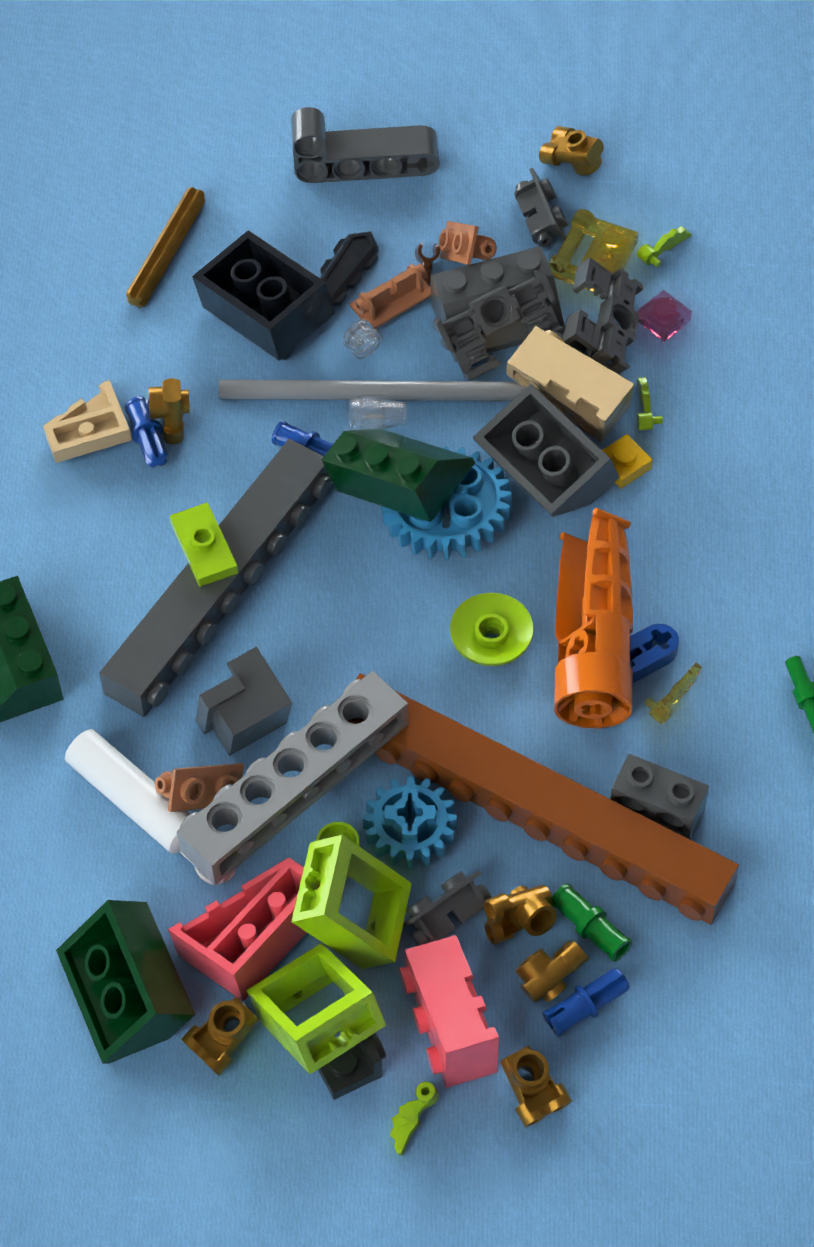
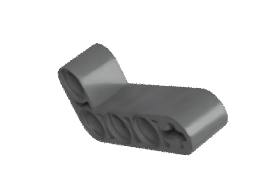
M312 107L300 108L291 117L294 171L296 178L302 182L323 183L426 176L434 173L439 168L437 134L431 127L418 125L326 131L325 117L319 109Z

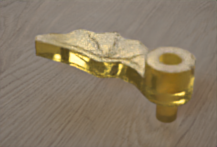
M697 662L694 663L687 673L672 687L671 691L657 703L649 697L644 703L651 709L649 715L659 724L666 722L673 712L669 707L677 703L689 691L690 687L697 680L702 667Z

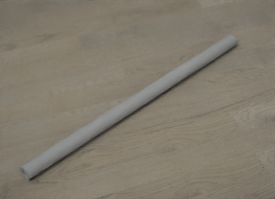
M219 380V399L512 401L525 388L518 382Z

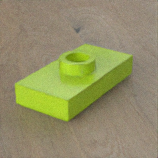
M208 502L169 515L171 526L199 587L238 574L237 564Z

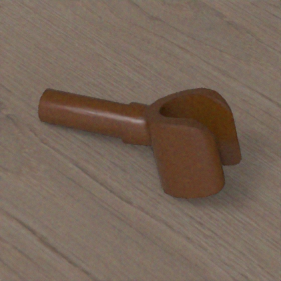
M421 242L415 249V257L425 268L427 278L424 280L430 286L432 265L439 257L440 247L435 243L433 245V257L427 258L422 254L423 242Z

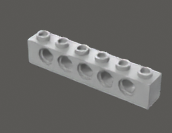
M371 671L362 680L356 679L345 688L342 696L330 706H322L314 713L311 721L298 732L293 731L286 735L273 753L266 758H259L254 761L246 771V775L233 785L229 784L221 788L215 795L213 802L200 812H193L188 815L177 830L180 851L214 885L218 884L409 725L408 703L374 671ZM353 718H361L365 720L358 724L348 722ZM322 744L333 746L328 750L316 749L317 746ZM293 770L301 772L298 776L295 777H286L283 775L284 773ZM258 797L269 799L263 804L251 803L253 799ZM225 824H231L236 826L233 830L228 832H221L217 830L220 826Z

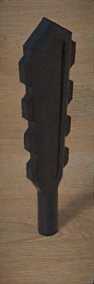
M371 231L348 234L345 239H340L333 249L334 257L327 259L321 267L320 279L327 283L333 306H340L347 298L346 291L350 288H355L362 279L361 273L364 270H370L378 260L379 247ZM293 350L283 357L282 360H286Z

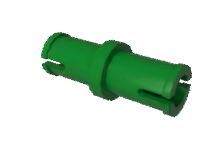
M568 883L562 885L552 896V906L557 908L576 926L575 932L583 939L589 938L609 956L611 961L616 962L629 951L632 940L629 937L627 938L606 919L607 913L601 907H593Z

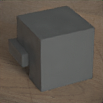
M257 646L227 663V667L233 675L231 678L199 695L196 722L204 734L211 730L215 732L229 756L288 722L292 701Z

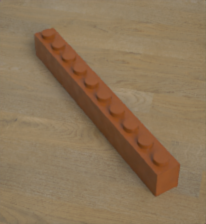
M359 673L356 679L362 680L365 675ZM397 692L408 703L409 725L375 752L379 759L388 764H399L410 770L422 782L426 778L430 779V783L434 782L447 789L457 800L466 803L473 802L484 808L494 819L502 822L510 821L523 828L533 839L538 841L547 840L560 847L570 858L577 861L585 860L599 867L609 878L617 881L624 880L638 887L646 897L656 901L663 900L677 907L685 917L691 920H702L712 925L736 883L739 869L738 863ZM353 718L348 722L358 724L365 720L361 718Z

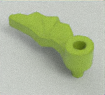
M682 226L677 229L672 228L659 239L654 248L649 244L641 246L637 252V257L646 265L652 263L657 268L661 265V261L657 258L661 253L671 250L677 244L690 238L692 234Z
M646 377L637 378L643 413H637L638 430H652L654 424H663V416H652L650 393Z
M421 1082L416 1088L418 1099L400 1106L399 1113L392 1117L394 1127L390 1136L395 1140L394 1148L399 1156L404 1155L411 1136L420 1126V1115L422 1112L436 1103L439 1098L438 1090L430 1082Z

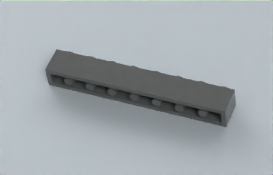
M288 439L219 524L237 564L238 574L199 587L188 563L99 672L103 693L143 717L147 715L153 706L157 707L164 701L170 684L178 675L182 676L187 672L193 661V655L201 645H207L213 639L217 625L225 615L229 616L236 610L241 595L249 585L254 586L263 574L264 566L272 556L276 557L282 552L286 545L287 537L295 527L300 528L305 523L310 508L316 500H321L328 494L332 480L321 461L322 455Z

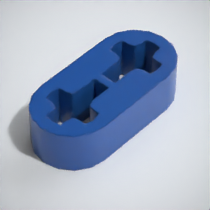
M653 624L630 636V661L633 660L632 683L670 664L675 659L678 652L679 636L671 626ZM653 640L660 644L667 642V648L664 650L660 646L652 648Z

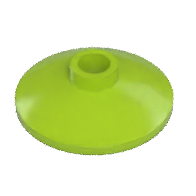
M482 593L468 598L457 607L451 618L450 636L456 650L467 660L483 666H501L515 661L529 648L533 638V621L525 606L515 598L501 593ZM487 634H495L498 637L490 639L485 636Z

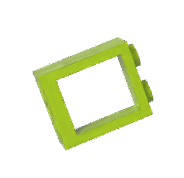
M344 835L310 842L291 922L362 969L395 963L412 883ZM347 875L374 893L366 931L339 913Z
M322 943L246 990L261 1024L309 1074L317 1071L386 1026L373 992ZM332 982L346 994L298 1026L284 1014ZM341 1031V1035L335 1038L336 1033Z

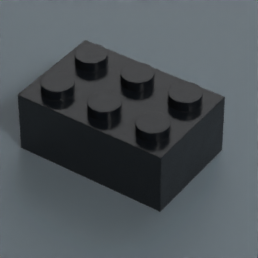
M249 230L192 276L204 309L278 361L335 314L325 281Z

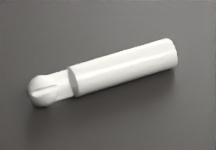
M89 729L77 736L66 751V763L172 854L179 852L190 861L180 851L177 830L180 828L183 820L191 813L188 810L169 812V798L156 791L155 782L95 730ZM195 866V871H196V873L198 874V876L200 877V879L203 880V881H205L206 883H208V884H210V885H214V884ZM234 869L218 884H223L229 881L234 876L236 869Z

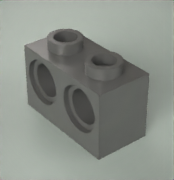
M628 753L611 788L610 799L691 840L705 811L709 785Z

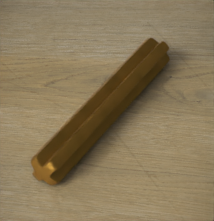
M190 187L185 191L126 292L129 304L142 308L148 302L205 203V193L202 190Z

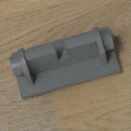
M533 168L529 169L533 180L519 182L515 187L514 196L524 217L537 212L525 219L533 242L541 247H546L553 242L554 238L560 235L565 244L569 243L563 229L569 226L560 206L554 207L551 201L557 198L550 181L547 177L541 180Z
M460 871L440 885L444 893L435 900L431 901L428 896H425L406 909L410 917L404 921L403 928L412 924L416 931L411 934V937L417 946L440 940L455 929V926L446 915L450 911L453 912L457 920L462 924L484 909V901L491 898V895L483 884L476 886L473 882L475 878L481 875L480 871L467 877Z

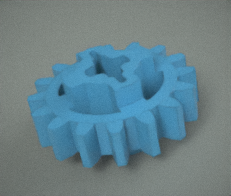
M408 776L406 785L400 786L399 782L393 778L391 779V790L386 791L378 787L376 788L377 801L367 800L366 813L368 814L363 815V829L367 830L366 842L368 845L376 844L375 855L378 858L386 853L390 854L391 866H395L400 859L406 860L408 869L413 868L414 860L421 859L425 866H429L430 854L434 853L442 858L445 856L444 844L453 845V830L457 829V815L453 814L454 801L445 800V789L443 787H439L434 791L430 790V779L426 778L419 786L415 785L413 776ZM412 813L414 823H412V831L409 832L406 821H408V814Z

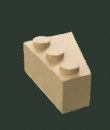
M535 326L507 362L506 374L524 388L531 383L572 423L600 443L629 408L634 383L569 346L551 330L544 331Z

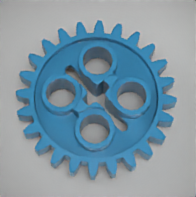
M461 447L457 453L465 455V448ZM479 451L470 456L474 459L475 464L449 498L450 527L447 529L444 528V505L431 522L381 506L384 525L389 527L390 537L398 536L400 547H405L411 543L414 555L424 548L427 549L428 559H432L437 551H443L445 560H449L451 552L455 550L464 558L466 557V548L470 546L478 552L482 551L481 540L494 543V531L504 532V521L511 519L510 507H513L512 492L510 491L509 479H504L503 468L494 469L492 458L481 462Z

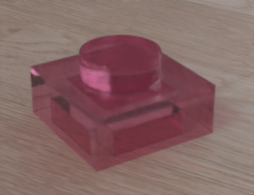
M665 290L661 291L637 311L639 313L638 322L663 342L667 341L691 321L692 315L691 310Z

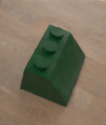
M383 429L343 431L321 459L338 492L428 522L434 519L475 464L472 457Z
M18 575L0 581V722L64 700L57 671Z
M107 900L56 950L102 1064H110L170 1039L196 1015L147 902Z

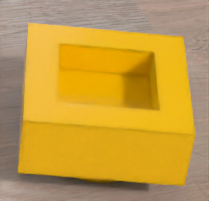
M628 434L602 450L614 464L620 477L615 483L620 489L652 469L653 459Z

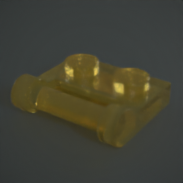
M578 209L571 220L572 227L557 255L552 256L548 264L554 278L574 285L577 266L572 265L570 261L584 235L587 234L593 236L594 239L581 263L591 257L613 274L618 269H624L638 242V232L597 219L588 210Z

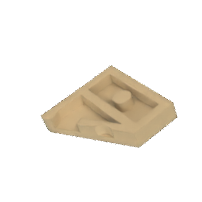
M110 380L99 385L100 393L87 403L79 399L69 407L67 412L56 416L43 426L55 463L132 441L129 426Z

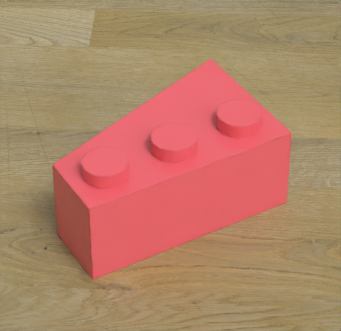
M287 858L241 885V892L221 904L217 900L205 907L206 912L184 926L179 922L169 928L168 931L178 956L244 1002L249 996L246 990L265 979L307 933L291 922L304 867L291 858Z
M454 935L406 949L405 967L399 968L400 978L405 993H414L418 1007L412 1008L418 1032L419 1034L426 1032L428 1034L432 1047L426 1048V1054L433 1075L441 1073L445 1088L498 1073L499 1036L495 1027L488 1028L483 1014V1011H486V1005L482 996H477L472 983L473 974L457 936Z

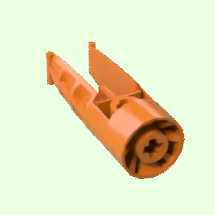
M594 508L588 542L565 532L560 534V540H563L559 566L555 637L558 640V664L555 667L554 713L560 720L569 725L600 729L625 722L632 715L633 669L630 666V633L633 632V604L630 557L625 528L628 529L631 523L604 510Z

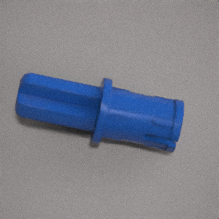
M143 396L134 397L125 404V411L133 427L132 438L140 445L148 466L152 468L157 465L163 466L167 463L166 457L168 452L161 437L163 433L162 425L155 419H150L149 400Z
M285 421L279 422L276 425L271 439L274 445L283 447L288 439H291L323 457L333 445L321 439L319 433L315 431L311 433L305 432Z
M612 969L584 988L580 985L574 988L575 993L542 1012L543 1017L550 1029H554V1034L559 1037L562 1033L587 1017H597V1010L629 990L628 980L620 970Z

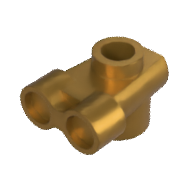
M557 126L552 132L551 141L543 144L540 148L539 159L543 164L559 166L560 163H569L578 175L584 176L592 174L599 169L602 164L601 154L604 151V146L600 139L586 136L582 130Z
M169 378L162 382L163 386L149 387L150 419L162 418L164 420V441L175 445L181 443L184 439V422L182 418L183 414L190 413L189 389L181 390L180 380Z
M539 885L530 889L526 886H519L512 890L508 896L505 893H501L484 901V910L487 916V922L484 925L485 933L493 945L513 938V934L522 929H525L532 936H540L551 929L557 917L556 910L552 907V894L545 885Z
M568 941L553 954L552 958L540 948L515 969V972L524 982L520 985L521 989L532 1002H537L542 997L548 1003L567 987L563 979L571 972L574 973L589 958L575 941Z
M234 997L231 1001H222L215 1005L210 1012L209 1020L200 1028L194 1025L181 1040L220 1076L233 1062L230 1058L231 1054L259 1019L237 997ZM230 1021H240L236 1029L226 1032V1026Z
M530 1046L522 1048L500 1062L519 1103L515 1110L525 1128L573 1102L563 1083L556 1085L549 1075V1065L546 1058L540 1052L532 1050ZM518 1071H528L532 1076V1081L524 1080Z

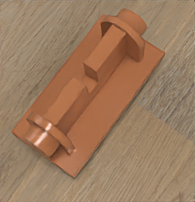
M447 221L446 228L442 230L439 237L440 258L471 265L472 258L491 259L496 253L497 246L492 238L477 235L478 226Z
M410 264L407 266V270L393 277L388 282L367 293H360L359 298L349 303V305L371 332L431 297V288L424 280L427 278V272L421 264L416 266Z
M244 764L175 768L173 772L165 771L156 778L155 789L159 794L169 798V812L204 809L213 802L215 795L221 788L229 784L233 785L242 778Z

